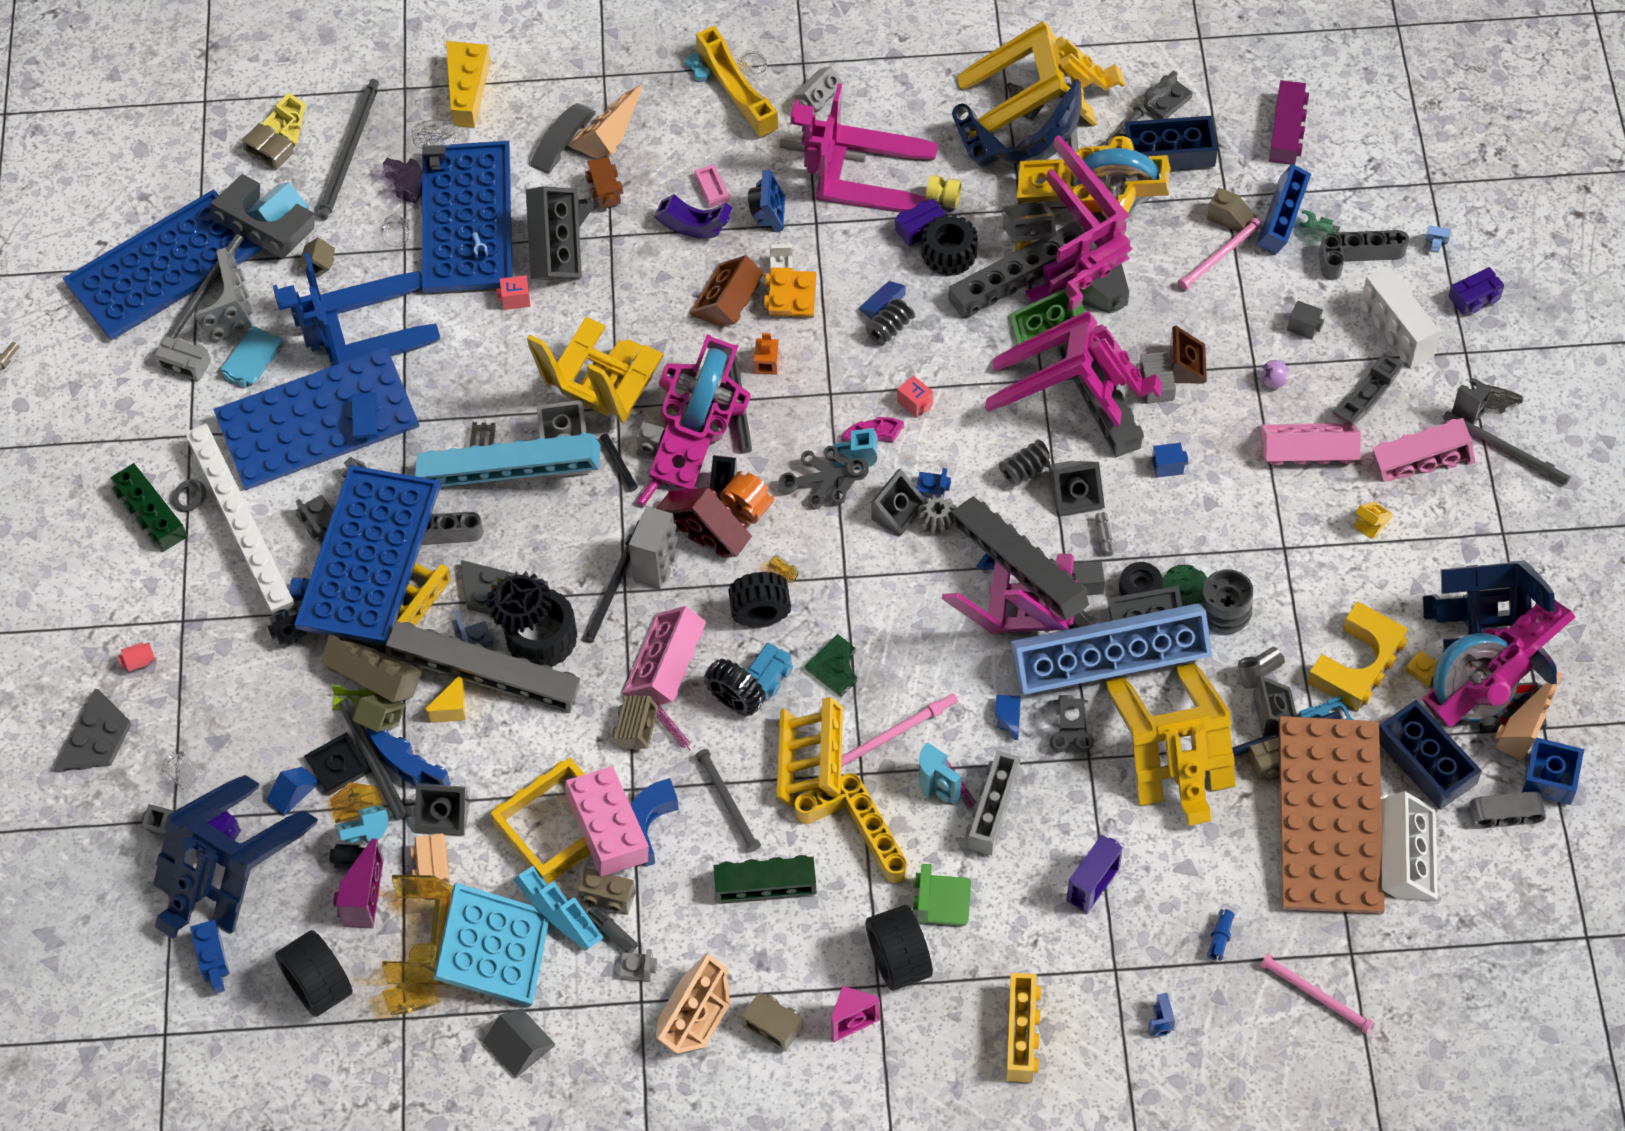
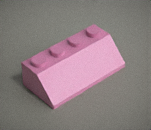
M1348 423L1261 424L1263 457L1270 464L1280 465L1283 464V461H1293L1294 464H1306L1307 461L1328 464L1330 460H1339L1340 463H1353V460H1360L1361 432L1355 424L1353 426Z
M687 606L656 613L623 690V694L626 696L635 695L637 697L648 695L659 705L673 702L678 695L680 683L686 675L688 664L695 654L694 650L697 642L703 635L706 621Z

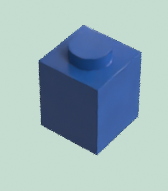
M1181 442L1153 446L1152 463L1156 478L1184 474V467L1188 465V455L1186 451L1182 450Z

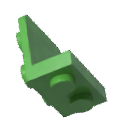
M921 864V873L916 872L915 888H920L919 896L914 895L913 911H918V922L967 925L969 920L971 880L965 877L931 875L932 864Z

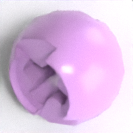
M1270 360L1263 365L1261 381L1265 386L1275 389L1281 388L1287 383L1286 377L1289 370L1284 362Z

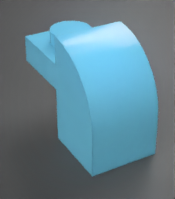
M874 428L851 431L850 442L833 444L838 452L849 459L862 458L868 463L869 467L877 462L878 437ZM833 461L835 468L844 467L837 461Z

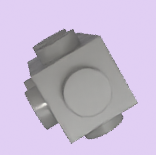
M831 66L821 68L793 97L795 100H799V104L814 107V112H818L825 106L824 102L827 99L835 96L838 83L843 84V82Z

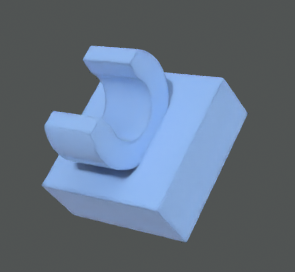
M1428 226L1425 240L1432 241L1430 251L1439 252L1442 243L1448 244L1451 229Z

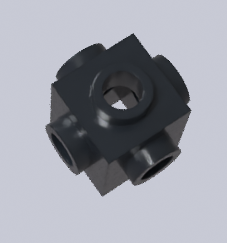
M297 608L288 611L287 609L278 610L273 613L274 616L269 618L272 625L267 627L272 640L277 638L280 645L283 643L285 645L293 644L298 641L299 637L307 635L306 631L295 628L294 624L298 615Z

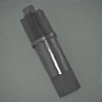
M592 907L588 911L589 918L600 932L605 933L626 953H633L638 943L617 925L613 918L609 917L601 908L594 909Z

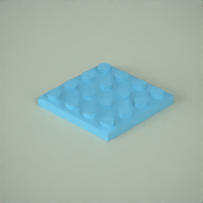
M455 883L452 888L433 979L530 1007L534 1000L549 920L535 906Z

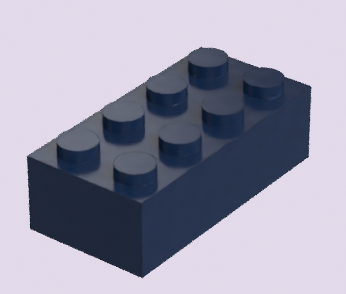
M1212 115L1124 122L1123 136L1131 139L1134 150L1146 156L1168 155L1171 170L1215 167L1218 149Z
M1417 700L1379 725V744L1439 810L1478 784L1482 770Z

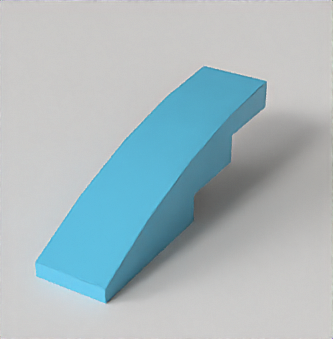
M534 865L513 879L529 901L554 926L585 950H588L604 938L576 898L573 897L568 901L554 881L549 885L545 882Z

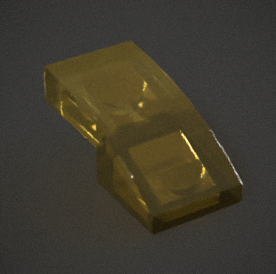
M432 978L407 986L405 982L382 991L390 1015L414 1012L441 1003Z

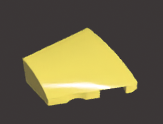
M288 92L277 103L275 110L262 124L265 126L269 125L277 134L287 136L292 141V146H296L306 104Z

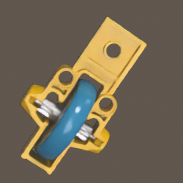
M1124 136L1111 138L1107 146L1082 147L1076 152L1127 213H1129L1131 206L1142 204L1153 196H1169L1168 185L1171 168L1168 155L1146 156L1135 151L1131 139ZM1063 159L1020 161L1017 190L1018 203L1061 201L1047 180L1042 184L1036 183L1040 178L1046 179L1047 171L1052 169L1091 213L1104 212L1078 178V185L1074 187L1076 176Z

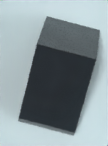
M713 455L710 488L717 493L719 500L722 501L720 498L721 491L737 474V459Z

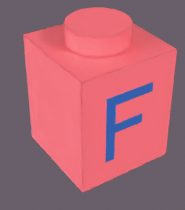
M527 275L500 279L501 288H496L498 302L503 301L504 310L531 307Z
M913 375L897 389V402L915 417H918L923 412L926 413L931 409L933 405V391Z

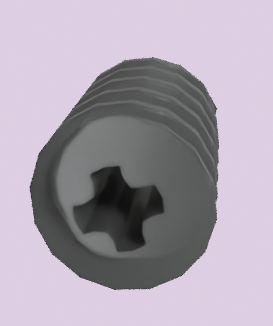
M895 298L872 321L866 324V332L875 343L883 346L884 341L890 342L891 336H896L898 334L897 330L901 331L904 328L903 325L909 323V319L915 318V312L905 301Z
M1037 439L1035 443L1029 444L1027 448H1022L1020 453H1014L1012 457L1006 458L1005 462H1000L999 469L1006 480L1019 486L1021 484L1019 477L1023 481H1027V473L1031 477L1035 476L1034 468L1038 472H1042V464L1048 467L1050 464V453L1044 442Z

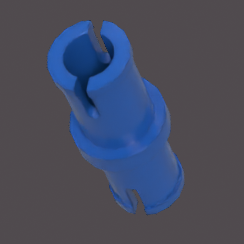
M1223 909L1219 910L1216 926L1211 930L1212 940L1207 957L1217 961V957L1219 961L1223 960L1226 943L1231 938L1230 929L1235 914L1228 909H1225V912Z

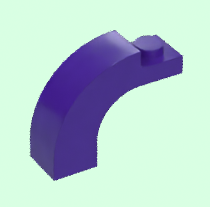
M673 194L661 200L654 218L679 234L693 238L709 239L719 236L722 227L730 220L729 214L733 207L725 202L713 209L701 210L686 204Z

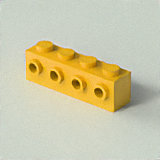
M1011 973L1006 1081L1032 1083L1033 1073L1038 1074L1039 1058H1034V1049H1039V1033H1035V1025H1040V1009H1035L1036 1001L1041 999V985H1036L1037 974Z

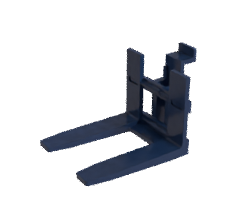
M1525 560L1440 569L1442 594L1466 592L1467 594L1440 598L1437 594L1423 596L1424 619H1434L1437 623L1464 621L1468 626V635L1481 633V628L1511 627L1520 616L1526 614L1532 608L1531 599L1544 610L1555 612L1553 590ZM1509 601V610L1498 611V602ZM1460 638L1443 639V653L1452 643ZM1541 647L1529 658L1532 663V669L1551 685L1557 684L1556 664L1545 649Z
M246 775L226 782L169 814L164 828L166 833L161 853L158 854L156 861L158 866L153 885L171 896L168 908L157 915L155 928L172 939L176 938L178 930L189 924L195 904L208 897L212 901H216L212 920L215 919L217 925L233 933L237 924L250 870L306 834L317 824L318 819L306 811H300L284 818L243 843H238L207 824V822L243 801L258 789L259 783ZM198 852L203 855L198 858L197 866L195 869L193 865L196 853ZM217 863L225 867L220 890L211 885Z

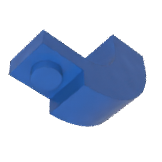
M671 778L649 785L631 803L632 810L649 845L648 862L645 863L646 867L655 864L654 852L647 834L651 823L663 814L679 810L678 799Z

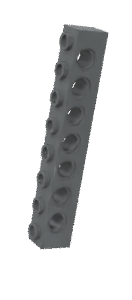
M1102 212L1092 213L1100 224L1107 220ZM1076 220L1057 230L1056 237L1040 239L949 286L948 300L962 318L974 315L980 309L995 304L999 299L1012 295L1018 289L1031 285L1043 277V265L1055 262L1058 249L1086 231ZM1094 242L1091 243L1090 252L1098 248Z

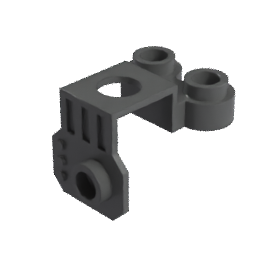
M1059 695L1058 700H1054L1053 703L1060 704L1059 732L1054 733L1049 740L1051 749L1055 752H1063L1068 748L1069 743H1074L1078 751L1088 752L1094 745L1093 737L1089 733L1084 732V704H1087L1088 700L1073 698V695ZM1075 706L1079 710V717L1076 720L1071 721L1066 718L1065 710L1067 707ZM1058 737L1063 738L1064 745L1057 746L1055 739ZM1083 737L1089 740L1088 746H1081L1080 739Z

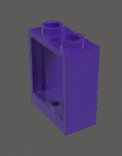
M1101 834L1068 881L1066 901L1086 914L1089 913L1120 869L1123 847L1118 841Z

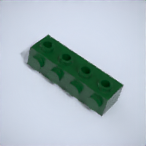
M135 463L110 477L113 487H111L113 494L118 500L120 498L123 499V506L130 515L134 513L137 517L135 519L136 523L142 531L145 529L148 531L149 534L147 536L154 546L159 545L164 552L187 538L183 524Z
M798 855L788 859L773 857L765 861L749 859L741 863L725 861L718 865H713L716 903L817 894L814 856Z

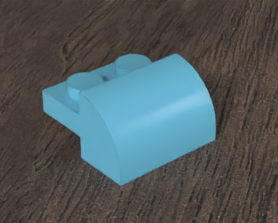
M927 742L919 756L920 789L928 799L936 792V795L941 800L949 801L955 805L960 799L961 775L947 767V755Z
M380 804L358 809L359 820L334 825L336 835L341 841L345 840L346 843H352L361 840L360 836H362L363 840L368 844L372 838H377L378 840L385 833L388 825L387 810Z

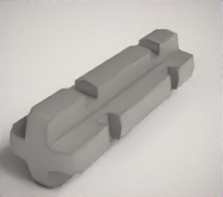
M1106 512L1095 515L1101 552L1104 556L1113 555L1115 550Z

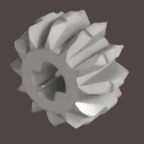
M932 494L931 500L924 498L923 505L919 506L918 521L923 524L924 530L931 528L932 534L936 530L943 534L945 528L948 530L953 528V523L955 522L951 511L956 508V505H953L951 498L944 500L943 494L939 498Z

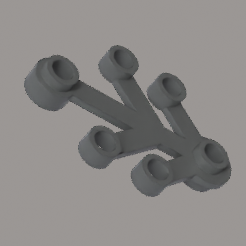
M827 446L824 449L826 460L831 462L837 461L844 466L835 469L808 450L804 451L801 455L803 464L805 466H813L821 472L799 477L787 472L780 476L779 485L785 493H792L800 486L822 482L816 492L811 494L808 499L813 509H819L823 505L824 496L837 478L845 477L839 488L832 491L831 497L834 503L842 504L845 502L846 493L854 481L862 480L868 475L869 466L862 458L849 459L838 452L836 447ZM829 451H835L833 456H827ZM812 456L810 461H805V457ZM856 467L862 468L858 473H855L854 469ZM788 482H793V486L789 488L786 487V484ZM836 494H843L840 499H835ZM819 498L820 501L817 504H813V499Z

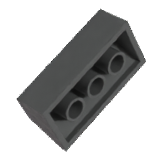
M548 186L527 189L526 207L530 279L582 278L577 189Z

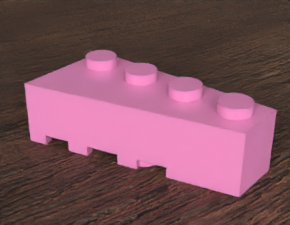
M1463 418L1452 419L1445 424L1428 427L1421 432L1412 435L1407 434L1400 439L1382 442L1378 446L1373 447L1375 460L1384 482L1413 476L1415 471L1419 470L1425 473L1434 472L1436 467L1446 465L1447 469L1457 467L1458 462L1466 461L1467 465L1476 463L1472 439Z

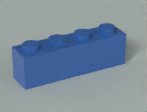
M1291 164L1280 176L1256 244L1257 246L1276 255L1288 243L1311 173Z

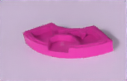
M876 417L873 420L860 421L844 432L841 436V441L850 442L851 431L874 428L878 441L893 443L903 429L904 422L889 417Z

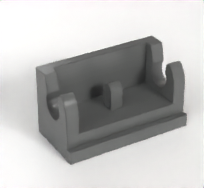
M1470 378L1469 383L1475 385L1476 389L1472 390L1465 385H1461L1458 388L1451 413L1475 425L1486 411L1493 386L1489 384L1487 386L1475 378Z

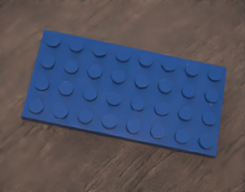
M494 141L444 145L447 151V160L440 161V170H431L430 161H425L422 155L423 293L501 288L500 279L513 277L510 142ZM473 233H478L480 242L487 246V257L484 251L478 252L479 259L475 257Z
M214 189L63 277L66 286L110 340H113L198 289L217 263L218 256L216 251L225 246L228 247L236 233L210 219V203L219 196ZM244 238L235 251L236 255L234 257L237 265L263 250L262 247Z
M387 347L213 409L245 491L420 427ZM376 392L377 437L354 439L352 419L353 394Z
M349 465L294 624L296 629L380 645L387 644L394 624L397 621L441 487L439 480Z

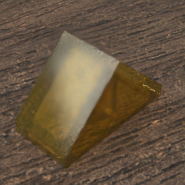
M349 782L330 799L335 823L356 818L358 817V809L382 805L377 786Z

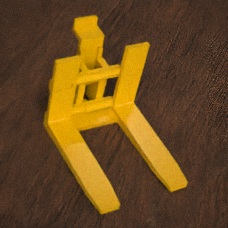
M1044 21L1024 31L976 61L957 76L959 87L965 90L1025 56L1034 53L1040 80L978 119L979 123L990 133L1057 96L1062 99L1070 89L1065 84L1063 71L1070 77L1072 85L1076 79L1081 82L1082 107L1080 115L1093 127L1097 125L1093 108L1084 100L1083 88L1094 83L1097 87L1100 86L1106 91L1117 84L1121 87L1125 85L1122 71L1119 67L1113 64L1103 70L1100 65L1093 63L1089 55L1083 54L1068 39H1065L1063 36L1057 38L1052 33L1051 27ZM976 131L970 133L971 138L976 135Z
M589 317L584 318L558 362H556L544 341L529 334L527 337L529 349L547 387L551 388L552 384L557 386L561 394L575 401L582 400L583 405L600 414L609 416L612 413L618 417L622 424L626 422L632 412L631 409L644 388L649 384L654 371L664 357V353L645 344L642 346L629 339H626L625 342L619 339L609 355L594 349L606 326ZM588 358L593 361V364L587 366V374L581 384H578L573 380Z
M1195 663L1176 666L1179 680L1194 703L1195 708L1151 716L1134 687L1125 677L1106 680L1109 696L1132 736L1139 805L1164 801L1162 779L1173 778L1176 785H1179L1181 808L1186 815L1187 824L1191 826L1210 822L1212 820L1211 808L1206 801L1205 771L1209 770L1211 791L1234 787L1236 784L1230 711L1204 672ZM1191 735L1192 749L1182 751L1180 737ZM1158 741H1165L1167 765L1160 766Z

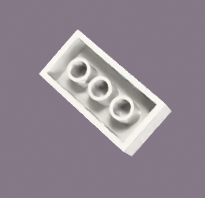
M1387 266L1366 276L1360 301L1361 307L1372 317L1375 326L1385 334L1387 342L1395 347L1400 359L1412 368L1433 358L1440 330L1392 268Z

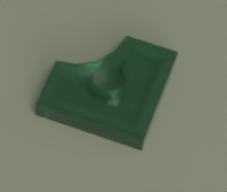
M837 634L805 665V669L842 697L857 682V676L850 667V660L855 653V647Z

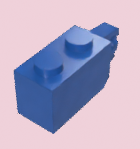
M215 919L190 926L199 969L204 981H211L215 994L224 992L225 987L222 977L228 976L230 971L221 934Z

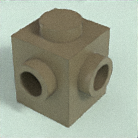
M318 237L304 246L299 267L304 270L308 269L305 253H309L315 277L322 275L330 270L334 262L335 248Z

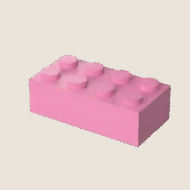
M607 767L566 780V799L600 877L648 862L649 845L614 767Z

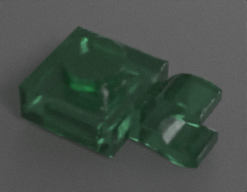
M1303 210L1302 214L1308 216V221L1306 223H1298L1301 227L1312 228L1325 233L1339 232L1340 226L1333 224L1334 220L1325 217L1317 220L1315 214L1307 210Z

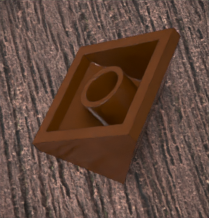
M1173 326L1170 339V363L1174 382L1206 383L1205 344L1178 326Z

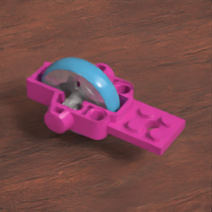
M707 334L696 364L666 363L659 380V386L668 392L660 414L662 422L667 427L648 477L683 490L694 489L710 442L722 439L731 415L743 416L745 414L751 397V393L728 376L739 347L738 345H732ZM709 348L699 377L696 378L705 350ZM727 355H728V356L730 357V358H729V361H728V364H727V366H726V369H725L724 375H723V377H722L720 386H717V385H718V382H719V380H720V377H721L723 368H724V366H725L726 360H727ZM676 382L677 388L687 392H685L682 395H678L674 390ZM692 393L691 399L689 401L687 410L682 421L684 427L680 426L679 422L684 411L686 402L688 400L689 394ZM711 401H714V403H713V405H712V408H711V411H710V413H709L707 422H706V424H705V427H704L703 432H702V433L696 432V431L701 430V428H702V426H703V423H704V420H705V418H706L707 412H708V410H709ZM718 403L728 406L730 403L728 410L722 411L719 409ZM674 409L677 415L670 416L666 413V410ZM717 425L721 431L713 432L710 426ZM679 457L683 459L685 465L682 468H676L672 464V459Z
M1556 600L1555 612H1548L1536 603L1526 614L1520 616L1510 628H1503L1499 631L1491 628L1482 633L1466 635L1456 640L1441 655L1434 672V688L1421 700L1432 714L1445 722L1449 728L1460 719L1480 721L1484 717H1492L1498 714L1510 703L1518 689L1520 680L1532 669V663L1529 658L1576 618L1570 609Z

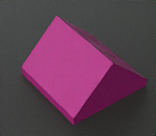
M842 986L831 1017L833 1042L880 1021L879 998Z

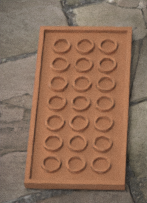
M1280 716L1279 773L1282 909L1383 914L1385 907L1384 891L1382 890L1383 842L1379 721Z

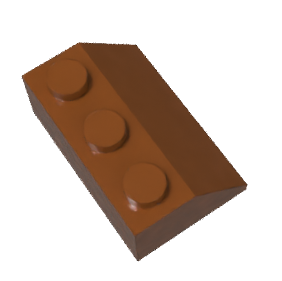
M747 255L719 263L690 314L720 327L735 324L740 319V313L743 308L750 302L751 294L760 285V279L764 272Z

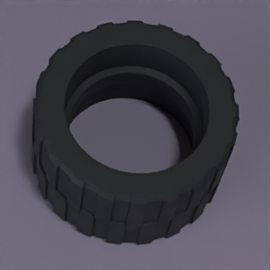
M550 589L552 609L551 612H548V617L554 618L562 624L560 629L551 637L542 640H531L521 636L518 633L519 629H516L514 633L510 631V627L504 631L506 645L512 657H522L537 665L553 667L560 662L562 663L571 655L577 643V628L571 603L564 595Z
M905 904L866 919V931L874 959L885 984L890 990L894 991L932 977V961L927 943L918 920L908 905Z
M309 930L275 953L277 963L288 984L304 1007L314 1017L320 1016L352 995L353 989L345 971L326 942L316 931Z

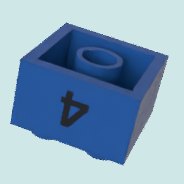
M1536 737L1529 752L1521 793L1539 792L1543 799L1571 805L1577 791L1584 749Z

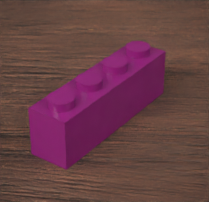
M1280 80L1269 162L1295 165L1296 157H1301L1303 143H1299V139H1303L1305 126H1301V122L1306 121L1307 109H1303V105L1307 106L1309 92H1305L1306 83Z

